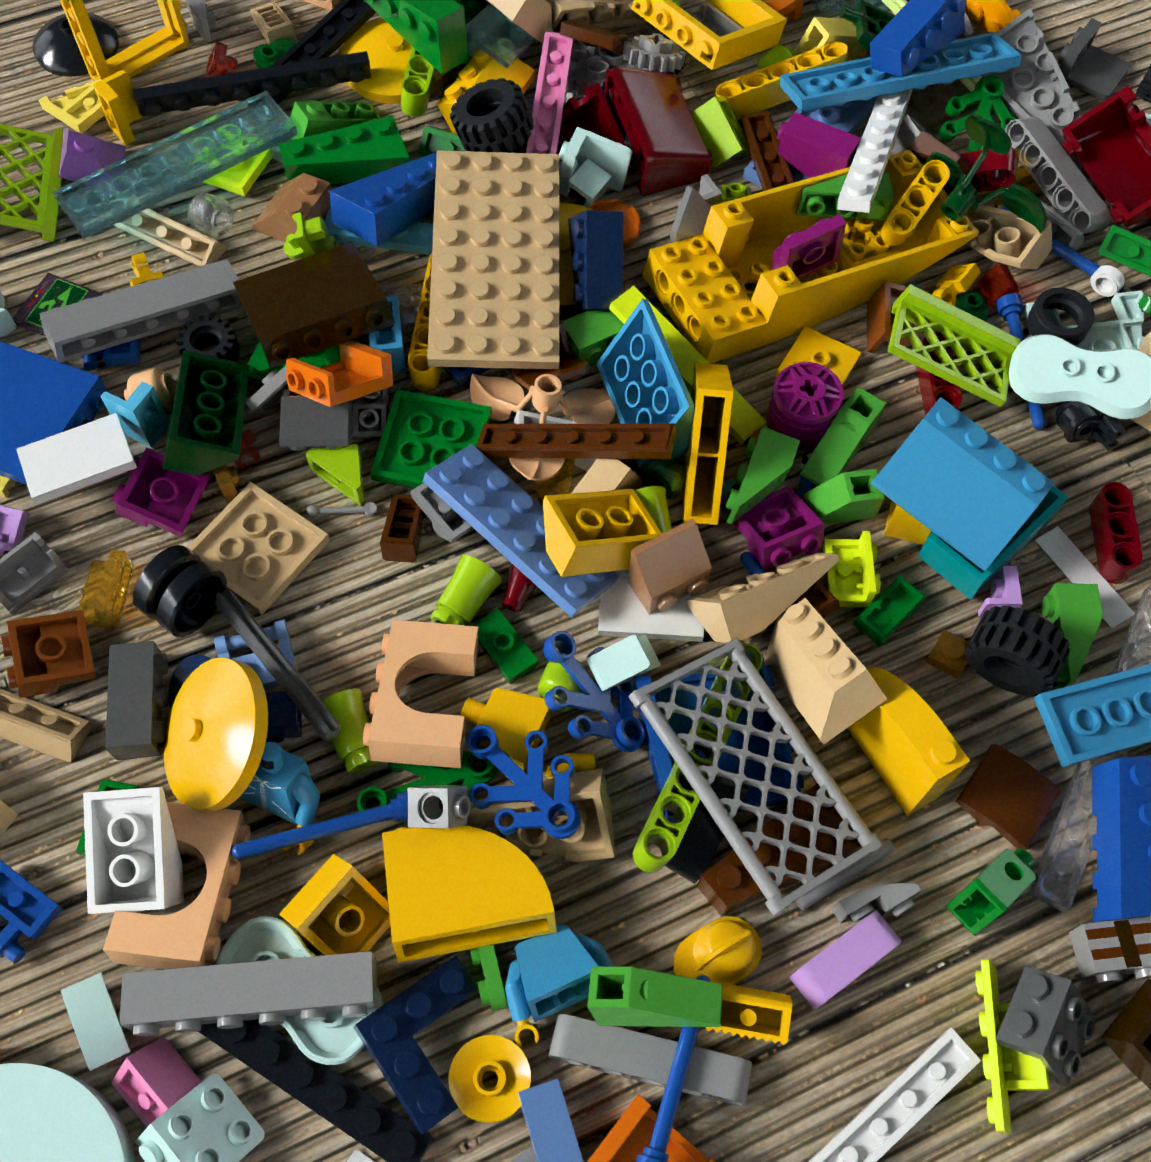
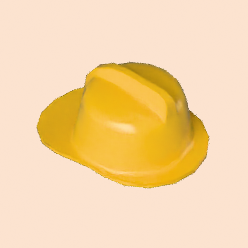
M724 916L703 926L679 944L674 955L673 969L677 976L696 979L699 975H706L710 981L734 985L758 967L762 957V943L757 931L747 921L739 917Z

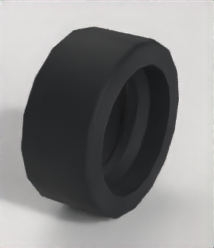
M1065 287L1051 288L1043 291L1036 298L1028 314L1027 325L1032 336L1050 334L1078 346L1092 327L1095 313L1088 299L1076 290ZM1046 309L1065 311L1074 318L1078 327L1067 329L1058 327L1045 317L1043 311Z

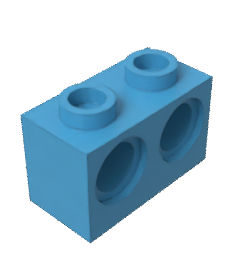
M398 295L387 296L394 325L369 333V344L372 348L391 354L392 372L405 371L407 369Z

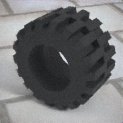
M504 78L497 80L489 79L486 82L475 84L476 86L464 91L465 93L457 98V103L453 104L450 118L466 151L512 153L517 147H521L525 143L524 140L530 137V131L534 127L533 118L520 86L515 84L514 81H506Z
M995 606L984 612L965 648V657L969 660V665L976 670V673L991 684L1015 694L1037 696L1040 693L1052 690L1070 653V644L1068 639L1063 637L1064 633L1060 629L1056 628L1049 620L1040 617V615L1019 607Z

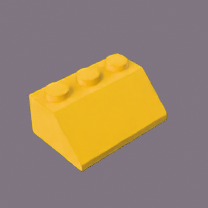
M481 47L473 53V58L459 72V76L454 83L445 90V95L437 106L451 131L457 133L452 124L450 114L452 113L451 108L453 104L457 103V98L463 95L464 91L476 86L475 84L486 82L489 79L497 80L504 78L506 81L512 80L515 84H518L524 95L537 77V73L533 68L501 47Z
M634 489L545 495L543 499L546 552L561 577L627 570L630 565L631 549L662 534Z

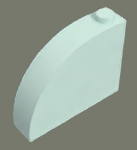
M28 1063L0 1064V1162H136L133 1145L126 1126L111 1103L98 1090L72 1075L45 1066Z

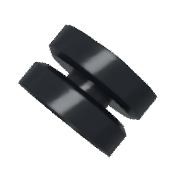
M175 545L156 555L144 568L133 591V604L137 610L148 618L157 620L160 626L173 636L185 637L201 628L218 608L215 605V595L226 590L227 579L223 572L210 563L202 562L200 556L189 548Z

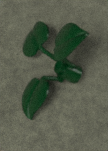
M975 112L971 113L965 121V129L970 139L983 145V151L967 177L964 173H961L960 166L944 154L933 152L926 161L927 163L932 160H940L950 170V177L946 184L954 187V190L940 205L942 213L949 219L959 222L969 209L976 212L980 206L1000 195L1003 205L1009 211L1034 225L1039 233H1041L1046 225L1044 206L1033 193L1021 186L1011 185L1009 189L1001 187L976 201L978 192L970 182L989 150L991 149L998 154H1006L1010 151L1012 143L1008 134L1000 126L984 119Z

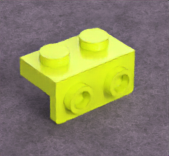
M862 531L859 539H825L822 545L823 553H836L839 557V561L825 573L826 588L839 600L840 607H868L874 596L880 593L881 587L880 575L874 572V564L877 560L876 543H871L870 531Z

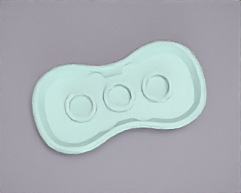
M1040 334L1021 341L1012 355L1009 366L1010 385L1017 395L1029 402L1049 404L1079 401L1118 419L1137 418L1151 410V357L1142 351L1130 348L1093 351L1080 348L1058 336Z
M260 916L250 919L230 936L220 951L215 965L312 957L315 955L307 948L296 930L287 922L274 917ZM377 987L378 1008L383 1006L382 996ZM378 1008L367 1009L366 1016L356 1018L342 1017V1012L326 1013L325 1020L309 1022L301 1021V1015L284 1017V1023L281 1025L288 1031L298 1048L309 1059L325 1065H338L349 1061L363 1049L365 1045L356 1033L354 1026Z

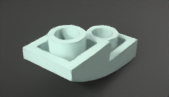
M102 972L61 989L64 1003L89 1071L130 1052L129 1044L122 1026L119 1025L120 1021L116 1014V1008Z

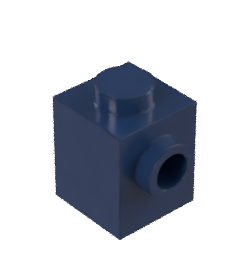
M265 692L268 705L266 742L280 743L284 741V738L302 737V712L286 692Z

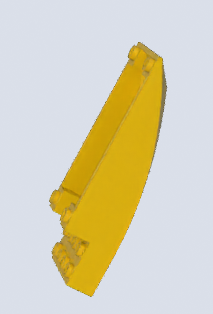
M911 150L890 155L884 172H889L894 193V199L886 220L924 167ZM850 167L711 206L702 234L649 249L642 276L684 337L712 364L800 333L805 326L812 328L869 301L884 281L900 284L978 236L979 231L966 215L959 222H955L942 213L940 205L949 196L942 189L902 245L890 246L883 241L881 229L886 220L843 218L846 222V227L837 262L800 279L797 278L788 265L772 269L774 249L781 245L784 239L793 232H801L814 226L822 219L832 218L797 215L796 211L803 189L846 175ZM927 177L930 182L937 183L934 178ZM910 200L913 206L920 207L917 201ZM893 224L896 230L904 231L899 224ZM745 284H756L755 291H747Z

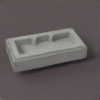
M286 365L280 371L276 369L270 372L262 380L264 386L246 401V404L252 411H266L283 395L285 388L289 387L286 381Z

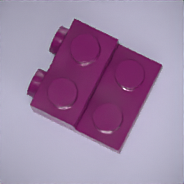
M838 214L830 219H822L806 230L790 234L783 240L781 245L774 249L772 269L788 265L797 278L800 279L837 262L846 227V222L842 216Z
M146 447L141 458L136 455L134 456L137 468L127 471V474L131 475L127 485L120 483L113 496L112 502L116 503L115 514L145 527H148L150 523L181 537L209 482L210 476L204 473L196 476L162 469L164 455Z
M789 486L772 492L733 522L747 539L749 552L752 553L764 569L773 565L778 567L788 563L791 557L803 552L813 554L824 544V523Z

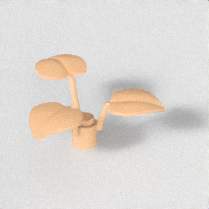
M474 373L471 376V401L474 404L492 407L491 421H506L511 416L512 411L517 413L518 410H523L531 399L536 410L541 413L540 424H546L547 414L555 410L559 403L566 416L572 415V421L575 424H611L616 415L607 390L581 388L572 390L564 396V390L561 389V381L551 374L538 376L534 386H530L529 393L526 396L524 395L523 388L513 380L502 377H486ZM509 458L512 466L528 480L545 481L554 477L561 470L565 458Z

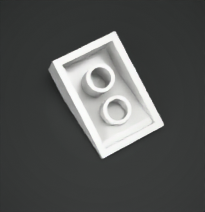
M163 787L83 793L88 914L115 912V910L126 912L166 909L183 903L182 859Z

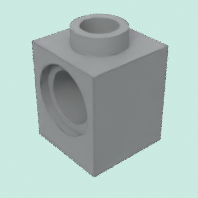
M423 785L407 788L408 827L452 828L468 824L471 805L467 796V785ZM440 800L442 801V804H443V813L441 812V810H440V808H439V801H440Z

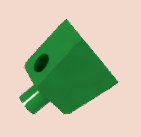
M1021 848L1016 849L1014 852L1005 849L945 907L973 935L977 934L1001 915L1036 879L1035 873L1031 870L1035 866L1034 858L1029 852Z

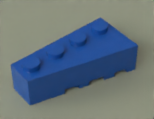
M909 0L870 43L871 69L903 77L965 32V5L967 0Z
M437 153L329 190L332 223L378 247L434 211Z
M1151 756L1117 758L1092 767V815L1097 817V833L1092 835V850L1097 851V873H1093V889L1097 890V908H1093V923L1151 916Z

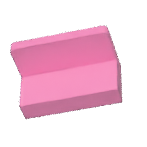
M162 1037L126 1057L111 1083L144 1125L148 1127L155 1119L202 1081L170 1042Z

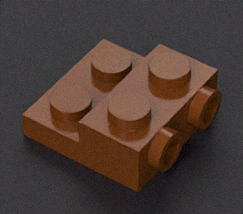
M83 610L7 621L9 635L1 636L4 657H13L14 666L6 668L10 689L18 688L19 698L57 692V685L96 679Z

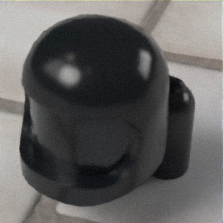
M1064 401L1055 413V421L1064 431V438L1070 443L1079 442L1092 436L1109 451L1118 445L1117 439L1126 432L1117 418L1104 413L1100 416L1092 406L1079 401Z

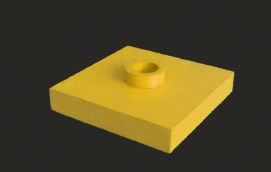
M805 326L779 366L776 377L789 365L811 362L829 368L838 376L842 386H844L859 361L862 352Z

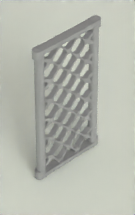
M736 638L655 682L634 690L628 697L636 709L640 708L767 899L765 904L771 914L775 916L782 914L784 909L859 860L868 857L874 852L881 851L884 844L876 833L872 834L748 659L744 653L746 649L743 644ZM727 656L733 662L729 671L711 666V664ZM698 671L702 674L700 686L698 687L681 682V680ZM707 674L717 675L726 679L725 694L710 691L705 687ZM732 681H746L754 692L750 701L734 698L731 695ZM670 687L672 690L670 702L655 703L653 701L652 695ZM678 689L694 693L697 696L695 710L679 707L675 704V696ZM702 697H709L722 703L721 717L718 718L702 713L700 709ZM728 704L743 707L748 711L746 725L731 722L727 719ZM754 711H767L776 723L772 732L762 731L752 726ZM672 713L685 715L692 719L691 734H675L668 723ZM698 720L717 725L718 735L716 742L699 738L696 735ZM724 728H730L743 733L742 749L723 744ZM750 735L769 741L768 757L751 753L748 750ZM776 742H789L798 754L794 764L775 759L774 749ZM694 744L713 750L712 766L701 765L697 767L689 755ZM719 752L736 755L740 759L738 774L719 769ZM746 759L765 765L764 781L751 779L744 775ZM772 767L781 768L791 773L790 789L775 786L770 782ZM798 774H812L820 786L816 796H810L797 791ZM716 776L734 781L736 785L734 799L722 798L719 800L710 786ZM742 784L754 786L761 790L760 807L743 803L740 800ZM768 791L787 797L786 814L771 811L766 807ZM794 799L809 802L814 806L812 822L794 817L792 813ZM820 806L835 807L843 819L839 824V829H833L820 824ZM737 809L749 811L757 815L758 822L755 833H741L733 821ZM764 817H770L783 822L784 832L782 840L767 837L762 833ZM791 824L809 829L811 833L809 848L792 844L789 841ZM817 832L826 833L836 838L835 855L823 853L816 849ZM843 839H857L863 847L847 858H844L842 855ZM761 842L777 846L780 849L778 867L763 866L755 854ZM787 850L806 856L805 874L790 871L785 867ZM814 858L823 859L833 864V867L817 877H814L812 874ZM784 876L803 883V886L785 897L778 888Z

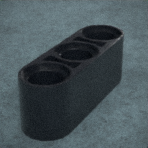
M716 776L710 786L719 800L722 798L734 799L736 788L734 781ZM744 784L741 785L740 800L744 802L749 791V787ZM701 800L675 855L665 865L693 884L704 873L724 837V834Z

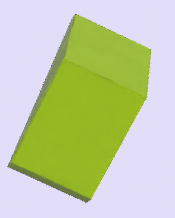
M358 444L339 446L335 449L327 447L310 449L306 453L310 469L313 473L361 506L365 502L363 467Z

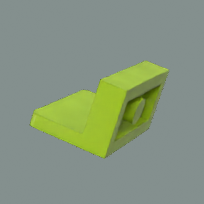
M715 96L691 112L706 149L709 148L712 153V167H718L733 156L743 155L749 151L742 128L725 96Z

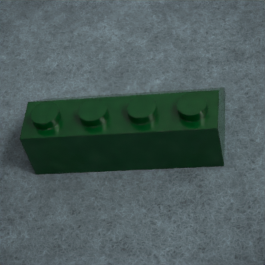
M183 350L176 381L162 469L198 476L239 459L250 365Z

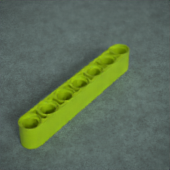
M742 643L746 649L744 653L759 673L763 662L762 654L754 645ZM729 656L723 662L720 669L729 671L733 664ZM716 676L710 691L725 694L723 690H726V679ZM732 681L730 693L734 698L746 701L751 687L746 681ZM706 697L701 711L704 714L719 718L721 717L723 705L719 700ZM728 704L727 719L736 723L743 707ZM698 720L696 735L699 738L716 742L718 728L709 722ZM724 728L722 742L724 745H726L732 732L730 728ZM694 744L689 755L697 767L701 765L712 766L713 750ZM694 749L701 750L705 754L706 759L696 755ZM676 762L633 850V859L637 867L648 873L658 872L675 855L700 801L693 788L692 790H687L679 783V779L685 780L688 783L689 781ZM663 811H669L674 814L677 823L668 821ZM652 843L658 846L662 852V857L653 855L649 851L647 844Z

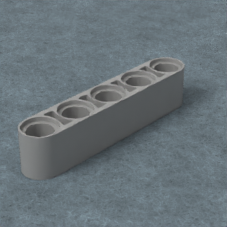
M1037 117L1011 120L1005 128V132L1011 139V148L1017 152L1018 159L1060 216L1083 234L1106 229L1111 220L1108 207L1044 122Z
M558 1014L548 1056L561 1062L665 1088L678 1042L616 1026H598L596 1021L572 1015ZM694 1046L682 1092L731 1105L745 1106L752 1062L740 1057Z

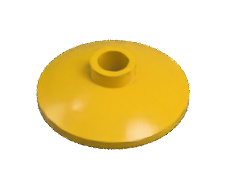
M498 1035L476 1037L463 1045L454 1056L448 1075L449 1091L458 1105V1109L467 1117L483 1123H495L505 1120L516 1113L521 1107L517 1092L530 1088L531 1072L528 1060L523 1051L514 1042ZM488 1072H493L498 1076V1083L493 1088H487L483 1085V1077Z

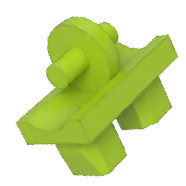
M301 212L292 215L297 225V230L295 234L291 233L286 237L283 250L287 257L293 260L303 259L338 247V242L333 235L327 237V228L321 216L306 220Z

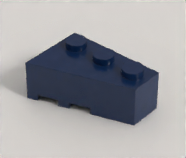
M586 210L568 218L574 276L573 301L576 303L577 311L610 310L611 302L623 294V212Z

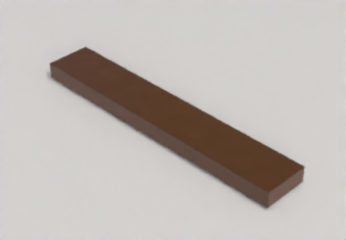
M674 423L484 424L476 448L486 457L670 459L677 430Z

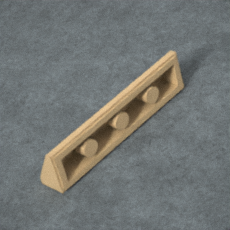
M121 195L118 196L108 221L109 224L200 267L216 262L227 248V245Z
M0 689V738L66 762H71L76 757L93 726L91 721L25 697L19 698L17 694Z

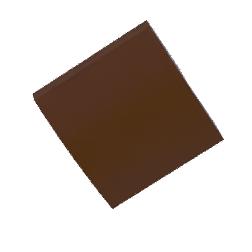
M574 19L561 22V35L619 54H623L624 42L631 38L627 35Z
M991 744L955 802L981 825L993 826L1017 849H1027L1060 794L1061 789L1018 756L997 744Z

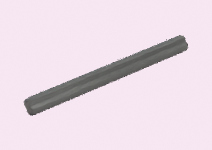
M229 589L218 592L215 595V605L321 738L329 741L333 737L339 736L341 724L237 596Z

